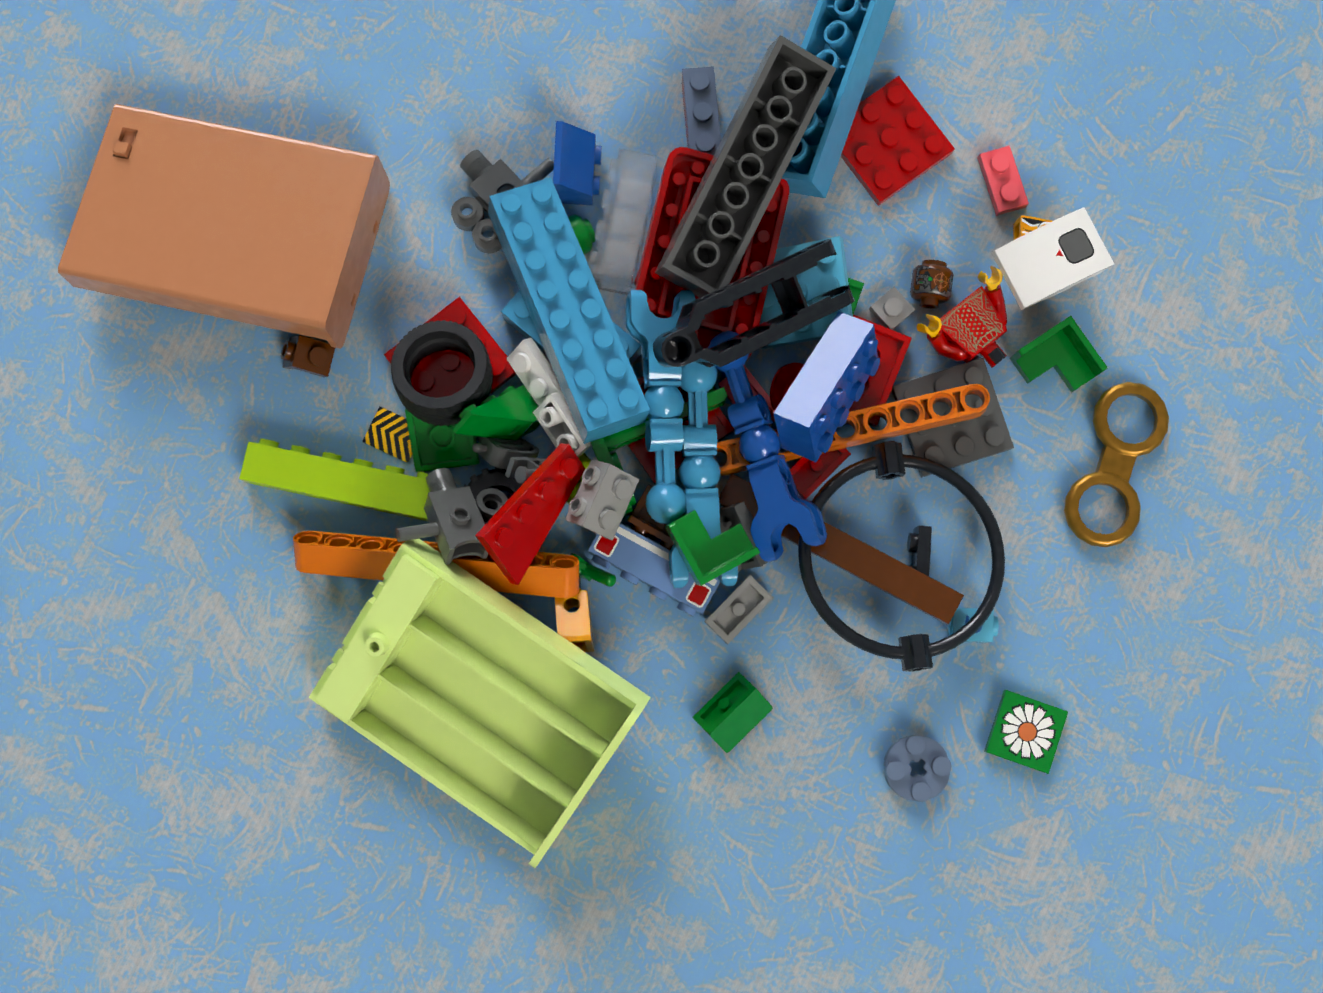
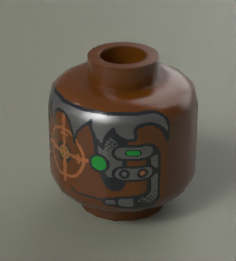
M922 261V265H918L913 269L910 288L911 297L920 302V307L937 309L939 304L945 303L951 298L953 271L943 261Z

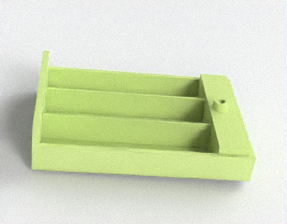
M421 539L405 541L383 574L384 580L380 581L372 592L374 596L366 602L342 642L344 646L342 649L339 648L332 658L333 663L326 668L309 698L534 854L528 864L536 868L634 725L651 697L453 561H451L450 565H445L441 553Z

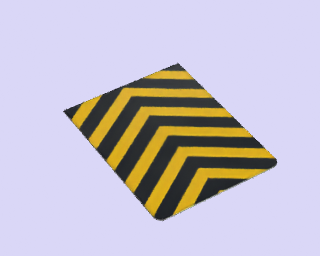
M379 406L362 442L404 462H409L412 457V449L406 418Z

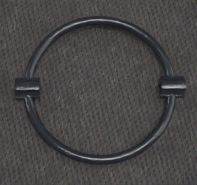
M886 441L875 444L872 447L873 457L851 464L830 478L811 502L822 511L829 498L842 485L854 477L871 470H875L876 479L891 480L903 477L906 474L905 467L933 474L954 486L967 498L979 514L988 534L991 547L992 570L986 595L975 614L959 630L933 643L929 642L928 634H913L898 638L899 646L879 643L847 626L829 607L820 592L814 576L811 546L803 541L800 534L798 560L801 578L812 605L835 633L863 651L890 659H900L903 671L914 672L933 668V656L943 654L964 643L986 622L997 603L1002 589L1005 574V552L996 518L984 498L965 478L938 462L919 456L903 454L902 444L899 442Z

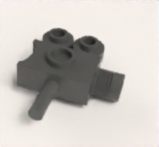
M473 150L462 160L460 168L473 180L470 184V189L475 198L462 197L453 204L451 215L455 225L463 231H472L474 244L481 252L491 254L499 251L502 246L490 219H484L483 210L488 213L489 196L544 179L554 170V162L547 158L524 179L520 180L501 159L492 165L479 150ZM465 208L473 210L469 215H463L462 211ZM487 230L494 232L490 238L483 237V233Z
M440 468L432 471L426 477L430 492L427 495L424 506L429 523L397 528V541L402 542L435 536L445 565H450L452 560L462 556L474 555L482 559L487 558L488 552L475 535L485 525L484 521L488 522L508 501L507 496L500 490L488 488L480 491L475 501L470 486L457 488L449 469Z

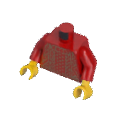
M990 266L992 276L989 279L986 273L979 272L978 279L987 285L985 289L982 286L941 318L926 314L925 316L929 320L928 327L922 323L917 324V330L927 334V339L938 355L955 361L963 360L967 363L981 354L991 368L1007 356L995 342L1007 332L1005 300L1000 285L1003 274L998 268Z

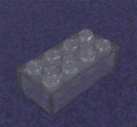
M619 148L617 159L611 158L608 177L610 178L609 187L611 189L604 190L601 206L603 208L602 217L604 220H598L595 239H597L596 248H598V251H591L589 268L599 290L628 295L629 291L634 289V280L638 270L656 184L657 156Z

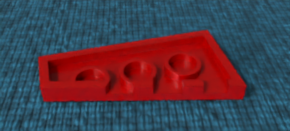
M561 443L475 535L511 584H520L585 470V467L569 444Z

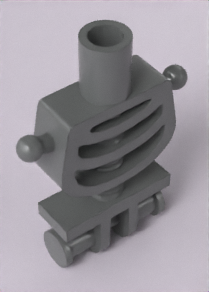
M477 436L478 442L473 444L472 447L473 451L478 453L487 463L494 467L505 469V476L515 478L519 484H523L546 460V458H537L539 449L522 438L509 440Z

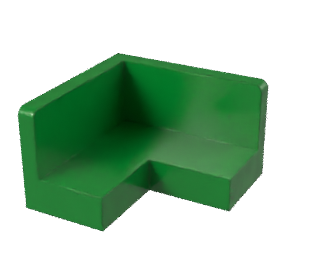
M1069 316L1009 358L1027 384L1054 367L1071 393L1108 369L1072 316Z
M693 510L665 526L693 580L699 586L706 584L760 553L757 547H753L741 523L711 539L697 512Z

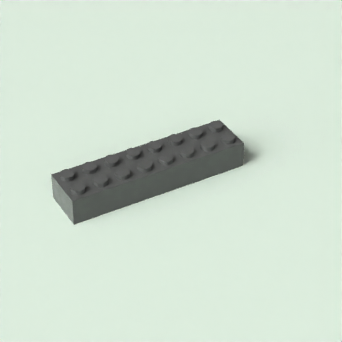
M781 35L768 47L655 274L684 290H691L699 298L730 283L836 70L835 67Z

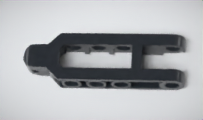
M827 239L806 247L683 305L676 327L658 336L653 343V352L658 363L664 367H681L692 362H697L706 367L714 365L723 367L852 304L855 300L849 285L832 289L806 302L796 275L817 266V261L837 255L832 240ZM769 284L772 285L782 314L710 349L701 347L695 331L700 328L702 320L705 319L704 315L717 309L728 308L734 305L733 301L747 295L758 294L762 292V287Z

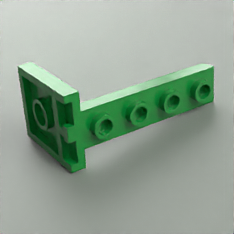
M713 386L707 392L708 412L725 404L727 394L724 387L716 390L715 386ZM683 398L684 407L679 418H682L683 422L688 421V402ZM645 423L592 441V449L597 460L611 464L623 471L617 453L610 454L609 452L645 438ZM634 494L632 495V498L629 502V505L625 511L623 518L630 515L633 512L632 505L636 504Z

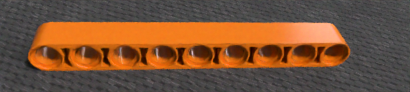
M968 384L851 411L845 424H850L854 428V434L848 438H843L835 431L832 444L827 452L975 419L986 411L990 401V394L983 385ZM970 394L978 395L982 400V406L978 408L969 407L965 402V397ZM937 402H945L949 405L950 412L945 416H940L933 411L932 406ZM905 409H912L918 414V419L913 423H906L901 419L900 413ZM874 416H879L886 421L887 425L884 429L876 431L869 427L868 421ZM740 437L717 442V453L722 452L727 455V462L720 467V476L747 471L746 466L751 464L742 457L739 451ZM788 450L778 453V455H784L786 462L802 458V456Z
M302 531L293 536L295 568L303 573L383 581V574L405 541L398 542L397 538ZM424 541L440 552L437 542ZM537 552L519 585L511 584L489 554L487 558L483 559L479 556L469 555L452 560L497 592L569 598L579 593V559L573 555Z

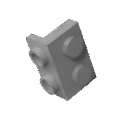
M592 459L583 473L582 482L575 497L569 504L566 521L613 541L640 479L611 464Z

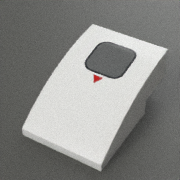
M1084 207L1041 226L992 252L1021 310L1068 290L1074 285L1096 276L1114 265Z

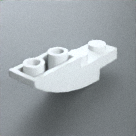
M532 338L524 339L507 357V361L537 403L538 408L533 414L557 448L561 443L569 444L579 458L591 446L590 442L583 443L551 364Z

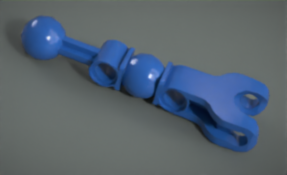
M733 331L721 332L711 340L708 349L739 334ZM747 354L723 367L716 366V368L726 374L735 404L728 406L729 420L735 430V435H741L739 440L740 453L745 460L751 463L746 468L749 472L750 483L758 505L757 514L751 525V535L755 546L760 551L761 559L766 562H772L777 560L784 551L781 533L786 525L791 524L795 526L803 541L810 546L824 544L827 539V532L820 509L811 501L799 496L784 455H778L781 448L780 439L775 430L769 427V425L773 424V421L771 420L768 404L762 395H753L744 369L749 356Z

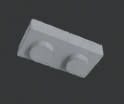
M749 575L704 622L726 644H729L773 597Z

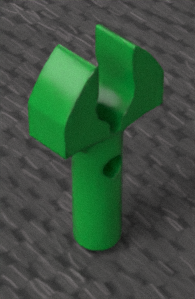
M570 554L579 559V575L581 578L588 581L593 579L608 587L614 586L616 583L615 575L590 565L578 555Z

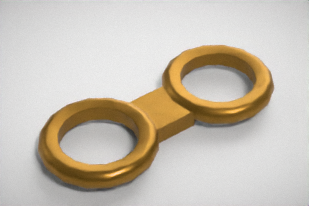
M1125 382L1113 385L1101 394L1094 407L1093 425L1097 437L1104 445L1095 472L1086 474L1073 483L1066 495L1064 507L1069 528L1077 538L1091 546L1110 547L1121 544L1133 534L1140 521L1141 505L1137 492L1129 483L1137 456L1149 454L1162 443L1168 432L1169 423L1165 402L1156 391L1144 384ZM1126 395L1136 396L1144 400L1152 409L1154 429L1143 442L1136 444L1125 443L1116 438L1111 432L1107 422L1108 410L1112 402L1118 397ZM1098 484L1110 486L1117 490L1124 499L1126 505L1125 520L1121 527L1113 533H1096L1087 528L1080 518L1078 511L1079 500L1084 491L1091 486Z

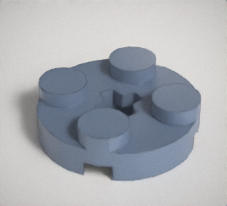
M912 735L900 738L890 746L884 757V772L887 784L897 795L904 799L918 802L927 801L940 794L948 783L952 767L944 748L929 737ZM912 760L914 762H919L920 760L924 762L922 768L925 772L922 776L916 774L914 777L910 775L912 768L909 766V763Z

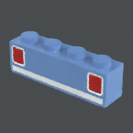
M621 523L613 541L597 534L588 549L589 553L594 555L591 560L607 570L610 565L622 571L620 577L634 585H637L639 581L650 586L649 593L663 601L667 597L679 602L676 608L694 617L696 612L701 615L704 613L720 583L718 577L702 586L696 585L689 572L687 584L682 588H673L669 574L668 555L670 550Z

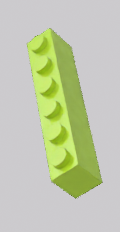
M260 438L259 443L248 441L239 477L240 480L246 483L429 522L424 510L427 495L430 492L426 482L428 473L417 472V476L414 477L405 475V469L386 465L385 470L373 468V462L354 458L353 463L341 461L342 456L334 453L323 452L322 457L311 455V449L291 445V449L287 450L278 448L279 442Z

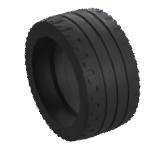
M437 320L419 325L403 336L392 356L391 375L399 399L413 416L419 420L421 419L423 422L439 426L455 425L461 421L459 415L463 410L472 404H475L476 407L480 406L490 396L493 384V371L488 352L478 336L462 324ZM444 350L461 352L472 360L474 365L472 378L463 389L451 396L439 398L424 396L412 386L411 378L414 369L423 358L434 352Z

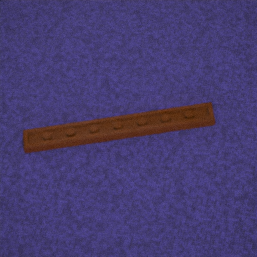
M732 473L719 496V504L727 506L744 502L754 519L758 511V505L751 483ZM824 522L827 539L822 545L811 546L812 554L949 625L964 597L963 594ZM788 524L784 527L781 537L798 546L800 533L795 526Z

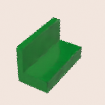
M738 672L692 718L726 753H729L773 707Z

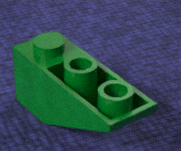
M512 385L504 390L499 397L491 395L480 406L476 407L475 404H472L463 410L459 415L461 421L454 427L453 432L462 435L518 440L535 431L540 426L539 421L533 414L538 405L524 385L518 388Z

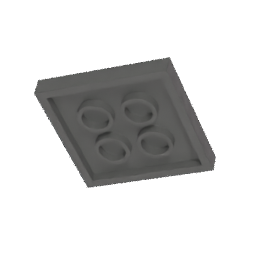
M984 358L906 381L892 387L895 401L968 384L983 385L990 394L987 409L980 417L907 434L914 456L930 459L951 469L1014 448ZM970 394L965 397V402L969 407L978 408L982 406V400L978 395ZM937 402L932 406L933 411L937 415L945 416L950 412V407L945 402ZM905 409L900 413V417L906 423H913L917 421L918 414L912 409ZM919 470L921 478L932 475L928 472Z

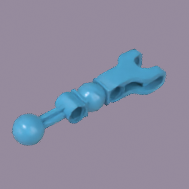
M630 290L626 297V328L631 336L638 340L642 346L644 389H648L644 397L650 408L647 416L649 420L645 421V444L648 452H655L656 485L648 492L645 505L652 519L658 523L669 524L682 517L686 511L685 493L675 483V451H682L684 443L683 419L679 418L683 412L684 400L681 392L678 390V387L682 386V366H661L655 358L653 343L658 336L676 327L683 305L694 301L695 295L691 290H681L673 300L671 317L663 319L656 317L650 311L647 294L644 291Z
M692 362L682 366V386H680L687 392L688 425H683L684 443L682 457L685 458L679 470L680 480L686 488L683 490L686 496V511L683 516L695 510L712 539L721 534L718 488H715L720 480L721 470L719 463L714 458L717 455L716 425H708L707 392L716 383L718 373L716 365L706 367L697 362ZM673 545L668 555L670 582L673 588H682L689 581V570L677 548ZM738 566L718 576L719 581L725 586H734L738 578Z

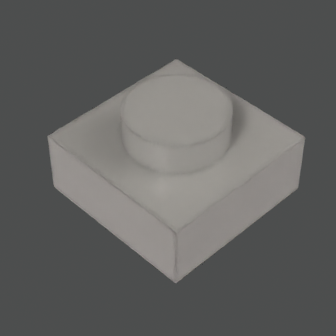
M895 286L869 308L881 324L891 330L895 329L915 311Z

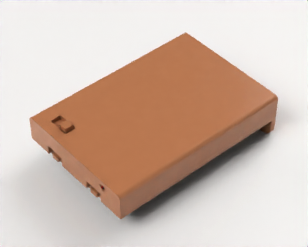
M115 104L58 265V273L73 287L327 340L331 347L341 349L346 340L390 190V181L378 155Z

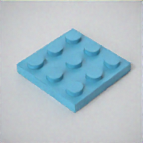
M842 237L827 238L832 240L837 255L817 261V266L796 275L806 302L832 289L849 285ZM827 239L779 248L776 250L774 263ZM771 284L768 285L760 324L782 314ZM851 304L838 310L853 316ZM838 311L788 334L761 349L821 339Z

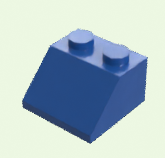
M556 121L553 183L562 204L593 205V195H599L600 176H594L595 165H601L602 146L596 145V134L563 121Z

